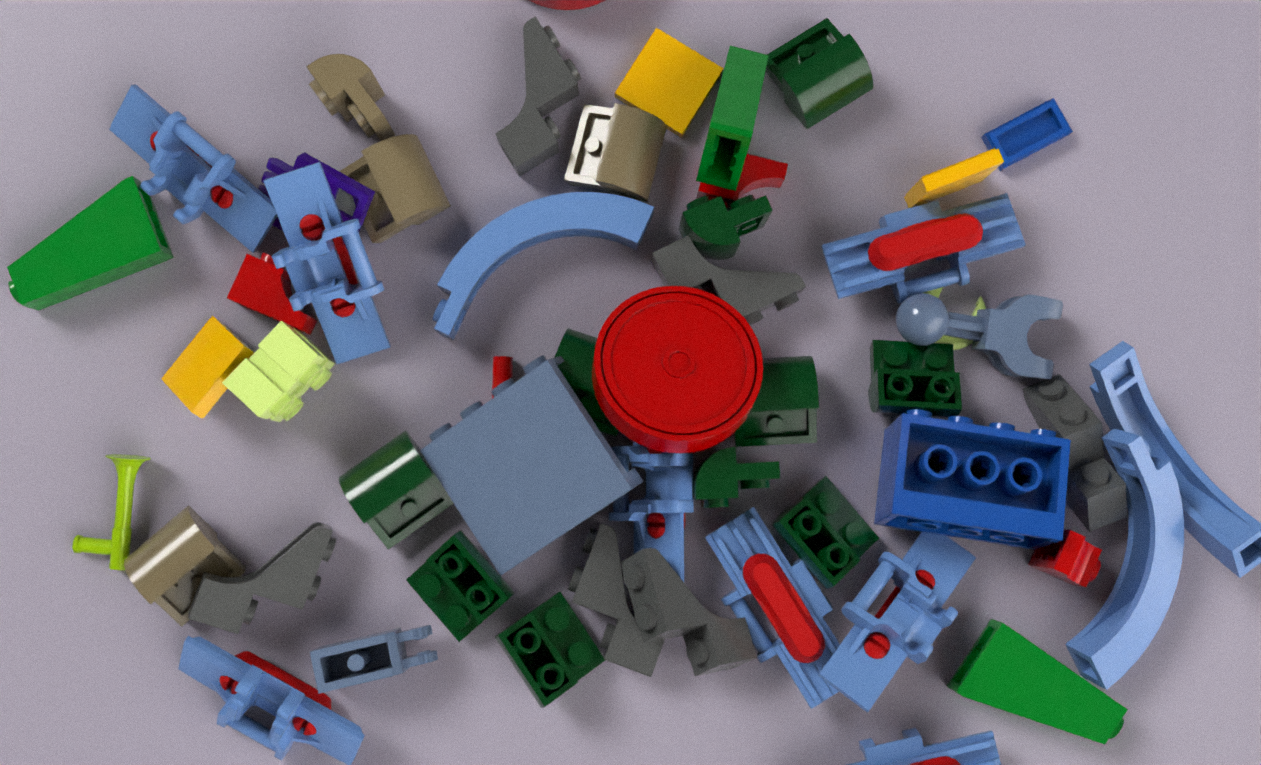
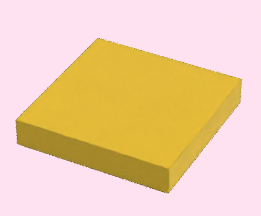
M656 28L615 91L614 97L628 106L641 109L660 118L667 125L666 129L682 138L720 78L724 68Z
M994 148L922 176L905 194L904 199L908 208L926 204L982 182L1004 162L999 149Z
M212 315L161 379L193 414L203 419L228 389L222 382L245 358L249 359L255 352L223 322Z

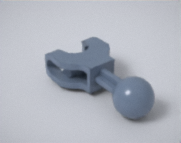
M915 294L904 300L898 308L896 326L900 335L914 345L925 346L933 344L941 339L943 335L973 340L971 350L985 353L994 368L1003 375L1030 379H1052L1053 361L1033 354L1028 346L1027 333L1030 326L1037 320L1060 319L1063 311V302L1031 294L1014 296L1001 302L996 309L977 310V316L948 312L944 303L933 295Z

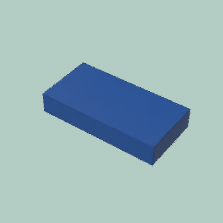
M1052 98L985 133L981 138L988 151L994 148L999 149L1004 162L998 169L1002 171L1069 136L1073 131L1055 99Z

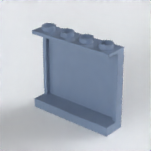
M543 355L533 360L523 368L525 376L516 382L510 378L491 391L494 396L493 399L484 405L481 401H478L467 407L460 413L462 421L453 427L450 423H447L429 435L432 442L420 450L500 576L644 482L635 468L628 472L625 470L558 368V365L564 362L561 356L547 360Z

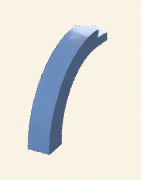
M570 192L529 201L507 211L479 230L458 251L447 266L437 286L450 296L448 300L442 299L434 312L433 321L437 322L434 329L439 334L454 340L471 303L486 280L511 257L536 244L564 237L585 236L614 241L637 251L654 215V206L616 194Z
M1122 341L1090 363L1095 383L1089 387L1110 431L1118 429L1141 435L1151 448L1150 456L1170 461L1182 499L1184 528L1208 552L1239 578L1261 563V523L1223 493L1200 469L1177 440L1159 412L1148 390L1134 347Z
M1112 429L1101 438L1118 475L1126 483L1128 538L1124 561L1113 590L1103 607L1081 632L1065 644L1080 675L1106 690L1123 677L1137 662L1160 628L1177 587L1184 549L1182 499L1170 461L1150 456L1151 448L1141 435L1118 429Z

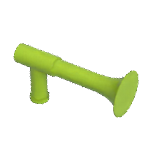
M110 454L105 455V457L111 459L114 463L118 480L112 539L76 535L73 540L72 549L74 553L84 552L110 555L109 569L125 570L124 560L130 555L131 517L135 479L140 466L151 458L139 455Z

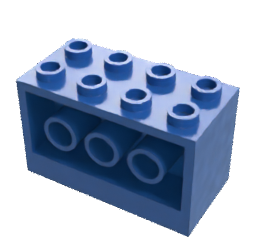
M917 409L907 410L906 414L902 413L884 430L874 525L1033 550L1063 540L1070 439L1056 437V432L1046 429H1033L1030 433L1015 431V426L1008 423H990L989 427L973 424V419L963 416H950L948 420L932 418L931 412Z

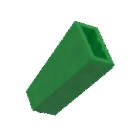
M734 46L729 47L696 181L736 191L753 134L769 55Z
M134 176L125 178L9 265L7 268L12 280L9 281L8 285L13 298L22 306L39 311L173 259L174 256L152 198L140 188L142 182Z
M990 619L946 686L965 698L1102 744H1106L1108 739L1114 738L1120 732L1124 724L1123 716L1128 710L1009 626L994 619Z

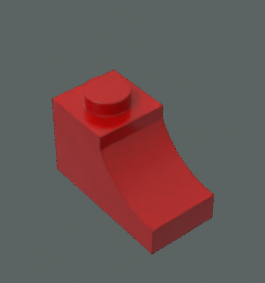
M747 154L736 191L700 182L696 199L709 196L710 200L721 196L726 209L731 208V203L751 190L763 187L780 188L785 180L788 163Z
M263 252L259 259L246 254L227 299L278 322L283 321L309 335L312 334L317 320L307 315L302 309L293 311L289 298L293 295L291 279L283 267L276 269L271 255Z
M1064 529L1063 540L1034 550L1028 565L1071 585L1086 588L1088 582H1092L1099 573L1101 561L1098 558L1102 549L1085 541V536L1072 530Z

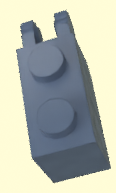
M431 625L403 631L400 627L320 646L310 651L318 694L404 673L410 667L438 660L437 651L425 650L411 656L406 654L404 641L427 638L428 635L433 634Z

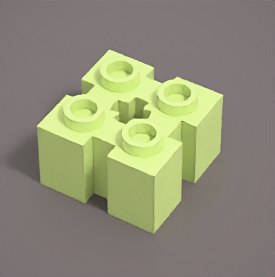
M280 321L258 344L259 349L249 359L245 358L222 382L259 418L267 420L270 418L276 422H281L283 419L288 421L294 417L304 405L301 401V396L310 387L314 391L320 389L330 379L332 373L329 370L336 364L301 331Z

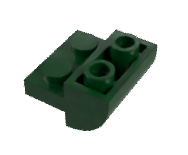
M828 18L767 54L769 57L765 72L784 93L785 104L806 129H809L873 89L872 73L859 45L850 33L843 36Z
M753 195L742 197L730 204L732 210L727 211L721 196L710 200L709 196L697 198L686 205L687 210L682 212L679 225L682 238L689 236L698 252L705 258L713 260L732 258L741 243L739 237L765 226L773 211L767 196L765 195L758 199H755Z
M568 328L555 357L561 356L564 362L558 365V368L601 432L617 436L619 430L605 416L593 389L592 364L597 338Z
M872 340L870 345L871 384L868 389L870 409L873 413L906 414L907 410L917 409L929 411L932 413V416L950 417L960 414L962 411L960 372H955L953 344L933 343L920 346L906 341Z
M812 356L763 358L761 387L746 420L734 432L736 447L817 443L819 394L816 368Z
M406 430L339 477L341 489L356 514L364 524L368 523L388 550L454 504L420 452L421 449Z
M736 446L717 451L704 459L693 475L694 500H701V508L729 507L728 498H739L738 481H740L741 489L770 488L769 480L780 478L779 461L737 463Z
M827 476L820 479L794 504L787 507L771 524L825 589L834 587L861 561L859 558L879 539Z
M462 530L451 536L426 559L422 566L406 579L458 642L463 640L515 594L513 589Z
M561 592L556 593L495 636V639L541 708L549 705L576 685L578 680L606 661Z

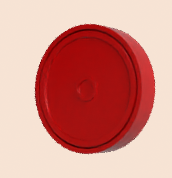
M686 286L656 287L642 291L622 302L608 316L598 334L592 364V382L596 399L613 426L632 441L649 449L667 453H691L705 450L730 437L743 424L750 413L763 378L761 348L753 329L746 319L733 306L714 294Z

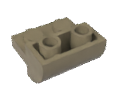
M331 54L323 56L306 66L314 77L309 86L332 116L339 112L346 122L354 118L368 138L376 134L379 140L382 141L395 136L385 116L375 104L385 94L373 72L364 62L350 55Z
M614 103L613 108L584 104L564 180L569 185L605 190L609 194L648 201L667 125L655 115L635 107Z
M414 134L398 135L375 143L361 151L363 157L339 171L375 191L363 222L372 243H382L410 225H420L451 206L418 136Z
M189 505L124 560L125 571L138 592L149 604L156 602L181 627L190 620L188 619L189 609L204 572L223 577H238L246 572V566L217 539V532Z

